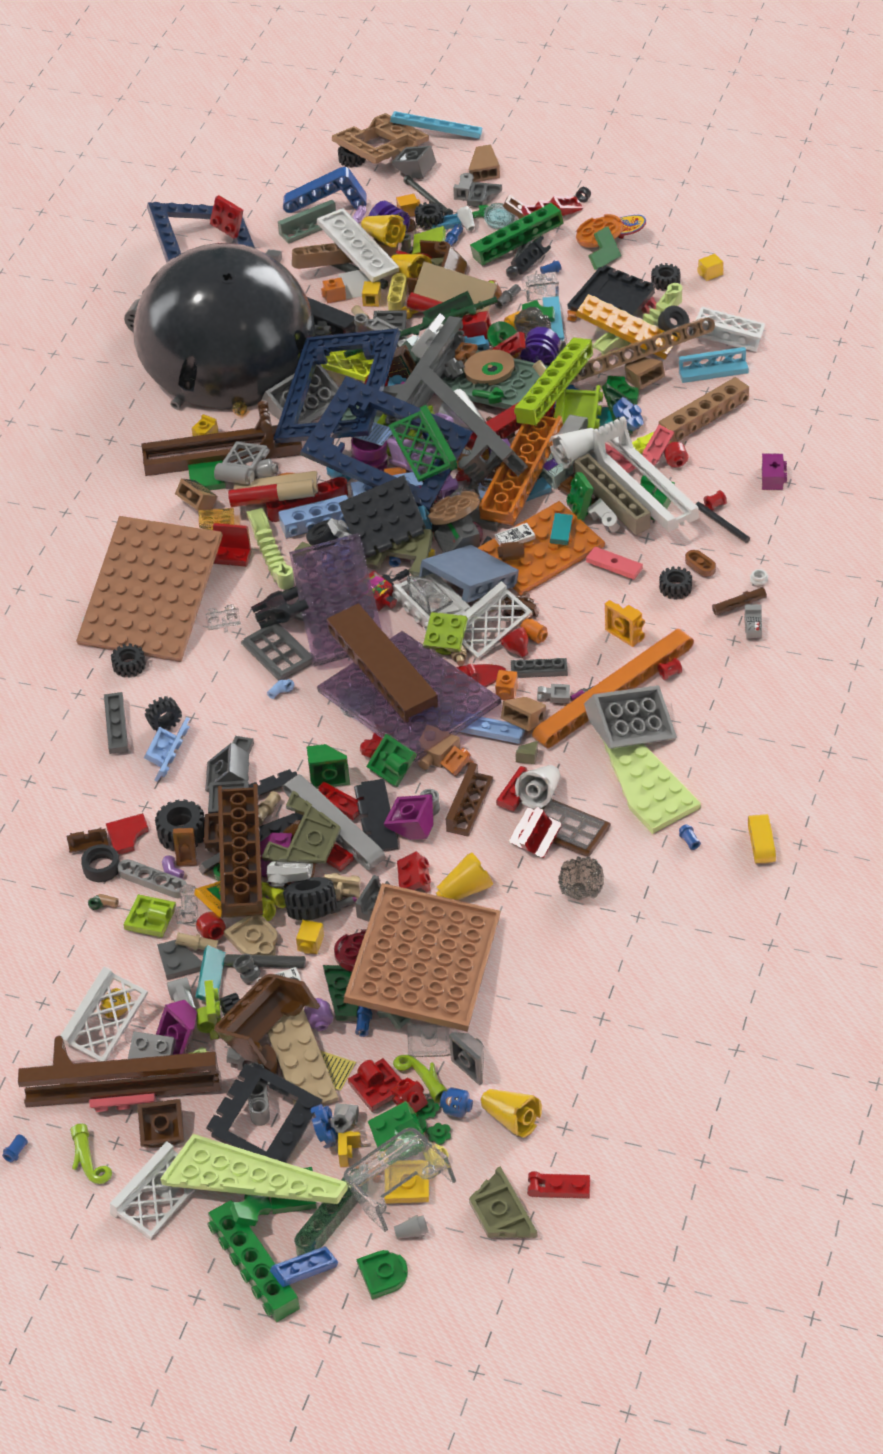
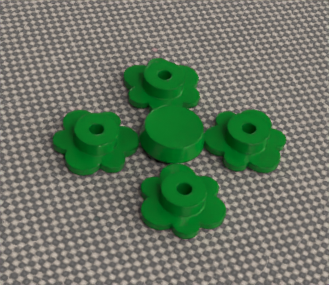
M428 1099V1104L416 1112V1114H419L417 1118L423 1133L427 1130L429 1141L442 1145L451 1138L449 1133L451 1128L448 1124L442 1125L441 1123H435L434 1126L428 1128L426 1120L428 1118H435L436 1113L440 1110L439 1104L434 1103L433 1099Z

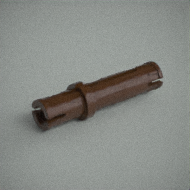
M760 587L750 592L745 591L742 595L713 604L712 611L717 616L744 605H752L755 601L767 598L766 590L764 587Z

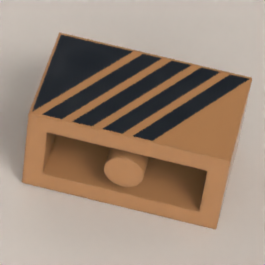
M181 478L175 495L199 511L211 512L218 497L202 484L191 479Z

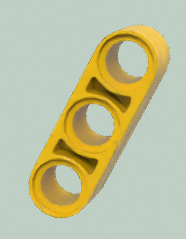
M748 815V830L755 864L776 862V850L769 815Z

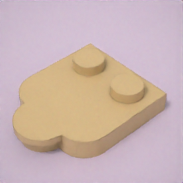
M262 915L246 916L224 931V936L242 955L276 954L277 931Z

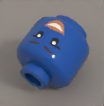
M451 1087L447 1091H443L440 1108H443L444 1114L463 1118L467 1112H471L473 1100L470 1099V1094L467 1090Z

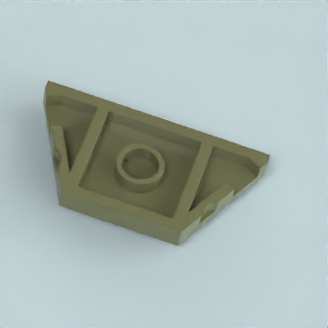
M501 1166L497 1167L495 1174L489 1180L486 1179L481 1188L475 1191L469 1198V1204L487 1237H538L537 1230Z

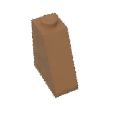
M491 144L475 148L469 166V173L473 175V182L500 178V165Z

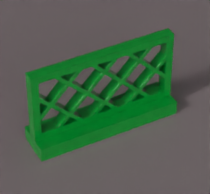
M427 405L420 407L419 412L389 425L391 433L418 482L449 468L451 471L458 468L456 458ZM420 418L421 424L419 427L411 425L412 421ZM402 426L406 429L404 434L397 433L395 428ZM409 429L417 431L415 437L407 435ZM421 432L428 433L427 440L418 438ZM405 439L413 441L411 448L403 446ZM416 442L425 444L423 451L414 449ZM428 445L436 447L434 454L426 452ZM412 453L421 455L418 461L411 460ZM424 456L432 458L430 465L422 463ZM436 459L444 462V465L440 467L433 466ZM419 467L428 468L427 473L419 475Z

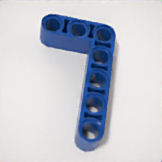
M340 167L286 193L283 196V210L287 213H293L342 190L351 205L357 210L360 205L366 207L367 194L351 170L347 167Z

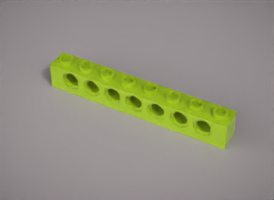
M573 337L541 377L538 378L537 382L515 406L514 413L517 423L537 425L592 357L593 346L591 339Z

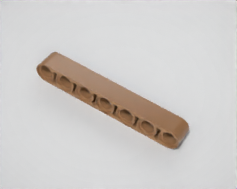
M372 238L390 258L396 254L398 244L396 245L397 247H388L377 239ZM336 243L296 247L292 250L291 265L296 269L353 263Z

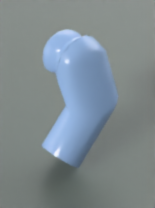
M290 679L280 680L267 692V695L274 699L279 693L292 691L295 684Z

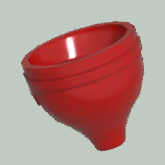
M523 627L514 630L500 640L501 645L510 653L517 654L522 658L528 655V635Z

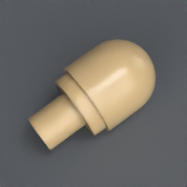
M462 645L460 652L451 651L452 659L458 666H463L467 657L465 647Z

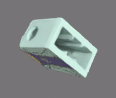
M551 452L539 477H543L553 489H557L564 480L573 474V465L563 469L564 465L562 463L558 464Z

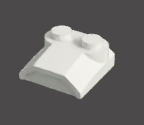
M272 861L267 866L268 881L272 882L273 886H284V883L309 879L312 875L313 863Z

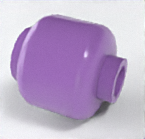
M315 998L320 1005L319 1009L305 1006L304 1012L311 1029L323 1031L332 1023L333 1015L330 1004L327 1001Z

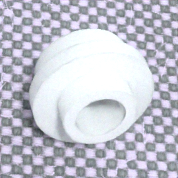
M756 569L750 575V581L757 586L765 585L768 582V575L766 571Z

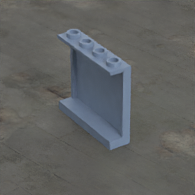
M468 545L423 559L420 565L419 577L435 573L464 589L462 600L468 603L482 598L501 581L507 586V589L515 587L519 570L473 545Z

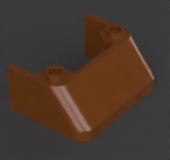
M420 240V253L427 254L432 259L444 257L441 267L466 275L467 261L449 243L445 241ZM408 277L409 295L411 292L414 293L418 278Z
M267 974L216 1024L215 1031L223 1041L245 1060L265 1065L267 1061L261 1054L262 1046L259 1043L260 1039L283 1015L297 1016L305 1006L319 1009L320 1005L304 981L276 974Z

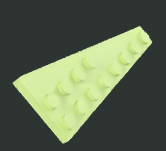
M196 1134L190 1137L160 1178L162 1185L332 1204H338L348 1189V1184L345 1181Z

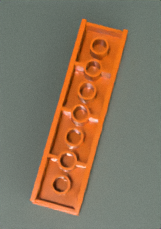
M543 416L537 425L522 423L510 448L528 467L517 476L502 461L479 504L480 519L514 525L544 464L551 454L550 446L553 444L552 441L549 442V439L557 435L562 428V416L557 418Z

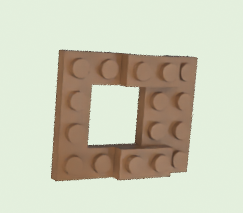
M384 113L374 117L368 128L361 130L355 126L332 135V141L348 149L350 152H354L360 157L369 160L371 163L377 164L390 157L395 159L405 147H417L429 141V135L412 126L390 122L391 115ZM379 136L390 140V142L376 148L366 143Z

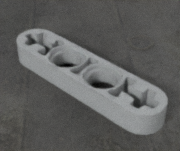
M129 859L122 860L118 864L119 876L125 880L177 899L180 898V887H182V898L188 893L187 883L181 878ZM142 873L149 874L146 878L139 877ZM158 880H166L162 885L156 884Z

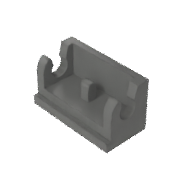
M372 876L355 903L356 915L359 919L370 921L382 885L379 876Z

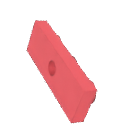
M594 547L586 557V562L631 579H635L643 569L642 563L598 547Z
M153 1093L90 1099L89 1105L91 1108H95L96 1112L109 1111L108 1107L117 1106V1110L130 1109L131 1104L155 1102L156 1095Z

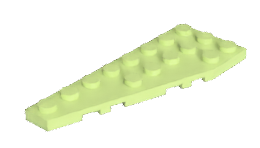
M604 742L606 753L610 757L611 765L618 782H620L629 810L652 834L701 808V803L644 744L609 749Z

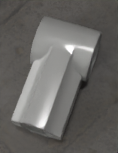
M187 977L167 982L171 1000L177 1002L185 999L196 1010Z
M336 1103L334 1116L331 1119V1127L338 1133H344L352 1124L356 1125L359 1106Z

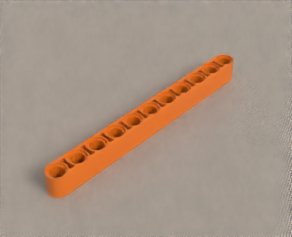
M675 629L540 723L533 730L532 737L544 747L551 748L589 721L584 703L593 694L635 689L658 673L659 664H666L673 658H679L689 651L694 644V639L681 629Z

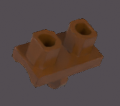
M524 591L522 595L517 594L516 598L532 611V615L528 619H532L533 616L537 617L539 611L536 610L537 606L533 604L534 599L530 598V593ZM506 597L504 599L505 604L512 605V600ZM504 610V614L511 616L512 610ZM514 610V616L517 611L521 612L520 616L525 614L523 610Z

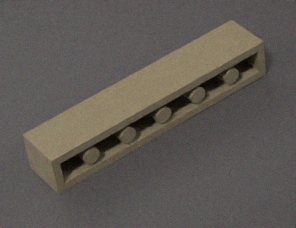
M586 454L574 460V476L576 472L583 473L594 488L593 495L597 499L601 498L617 518L635 535L651 528V512L592 456Z

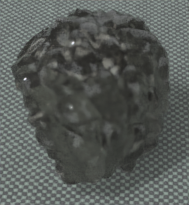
M528 307L515 315L516 331L523 332L525 340L528 332L533 328L546 327L552 329L549 316L543 315L542 311L537 307Z
M578 856L576 860L571 859L570 861L563 862L558 876L559 889L562 894L577 900L585 899L588 896L594 899L600 894L603 889L605 876L603 867L598 863L597 859H591V857L581 858Z

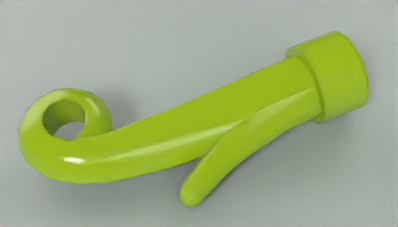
M397 1056L393 1061V1066L400 1071L413 1067L429 1090L432 1099L436 1103H440L442 1093L447 1091V1088L440 1083L435 1071V1064L431 1062L430 1069L428 1070L425 1065L413 1056Z
M83 1123L74 1125L70 1129L75 1145L72 1169L76 1170L80 1162L85 1175L91 1182L96 1184L108 1182L112 1176L110 1167L99 1166L95 1170L93 1168L87 1125ZM101 1172H105L104 1175L98 1176Z

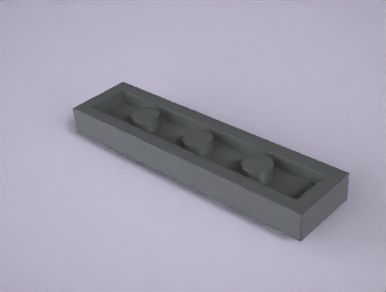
M123 692L104 694L109 754L128 752Z

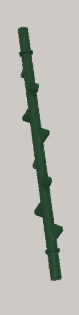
M496 297L482 302L478 301V303L460 310L451 309L449 314L443 315L445 318L442 324H445L449 316L460 317L468 313L474 315L476 310H482L487 306L496 304L498 300ZM423 317L421 324L400 331L399 339L411 334L419 335L420 331L427 329L434 319L431 320ZM363 349L347 350L343 353L345 358L359 353L362 354Z

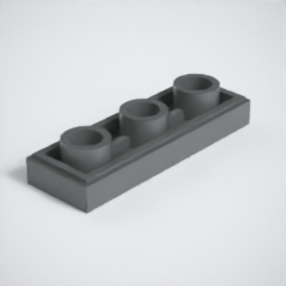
M567 658L511 660V671L517 672L518 678L568 676Z

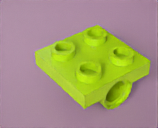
M431 612L423 642L424 649H434L442 655H450L451 651L460 652L468 621L467 616Z
M138 894L123 924L124 930L162 938L176 910V902Z
M213 980L204 981L206 1006L197 1010L196 1020L198 1031L210 1033V1040L219 1039L215 1026L221 1020L218 988H214Z

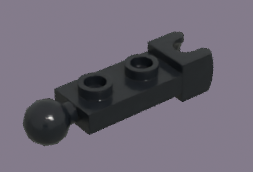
M543 236L536 238L511 261L513 266H509L506 269L507 277L513 279L517 277L518 273L520 275L523 274L551 249L550 245L547 247L542 246Z

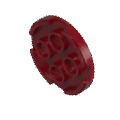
M361 929V932L351 935L345 934L335 943L334 957L342 968L353 972L367 929Z

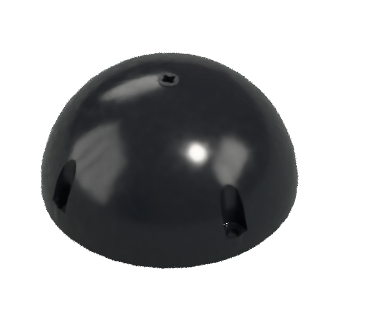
M213 243L195 247L177 255L162 266L152 277L149 285L143 290L137 305L133 327L134 345L144 369L156 383L169 393L200 406L218 409H238L258 405L267 390L295 374L306 338L315 337V322L305 292L297 279L285 266L270 255L255 248L234 243Z

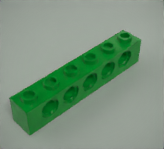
M550 203L470 244L473 258L483 266L564 224L561 210Z
M230 1200L208 1212L210 1222L207 1225L213 1235H218V1241L224 1251L228 1250L230 1253L229 1258L235 1267L239 1266L241 1269L240 1274L244 1282L251 1284V1290L257 1300L261 1299L264 1303L262 1306L267 1316L272 1315L274 1320L278 1322L300 1309L298 1296L290 1285L282 1287L270 1272L271 1267L275 1263L250 1226L235 1223L230 1209L233 1201Z

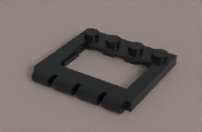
M288 769L277 773L278 778L272 775L259 780L260 785L257 782L249 784V788H253V784H257L258 796L283 787L285 783L298 774L296 771L292 772ZM295 812L259 826L260 842L271 833H283V830L292 823L302 820L304 815Z
M255 1063L253 1067L245 1064L237 1076L240 1080L236 1079L227 1092V1096L230 1098L224 1097L216 1110L218 1115H213L206 1129L212 1132V1138L224 1144L287 1163L315 1116V1112L311 1113V1108L322 1104L323 1099ZM258 1081L265 1083L269 1088L287 1098L289 1096L296 1100L295 1105L267 1151L228 1131Z

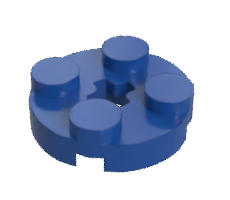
M624 397L614 404L613 412L615 417L621 418L624 416L628 430L635 431L644 424L640 414L642 410L638 405H633Z
M322 1104L312 1107L311 1113L315 1112L316 1118L312 1119V1123L319 1141H325L326 1145L323 1146L325 1149L335 1146L338 1132L331 1127L332 1112L330 1107H324Z

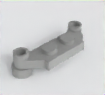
M363 313L356 314L354 317L356 332L397 328L378 317L368 319L367 315ZM405 336V337L400 338L399 340H403V339H406V338H408V337Z

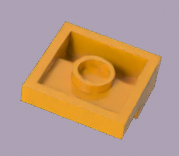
M611 600L604 603L605 630L631 647L642 642L645 638V633L642 632V627L645 624L642 612L629 604L622 608Z

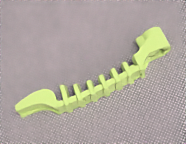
M678 283L670 284L665 294L656 303V309L651 308L649 314H643L642 320L657 326L658 317L665 308L672 305L678 306L682 303V285ZM607 332L593 344V348L599 350L601 354H605L611 349L622 348L631 343L618 336L615 338L614 334Z
M259 508L246 511L255 540H257L262 557L265 559L266 565H268L271 576H273V581L277 582L281 589L287 590L294 586L293 569L291 566L286 565L281 552L278 551V546L275 544V538L272 535V529H270L264 510Z

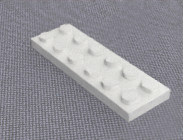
M344 208L317 218V224L371 282L399 272V266Z

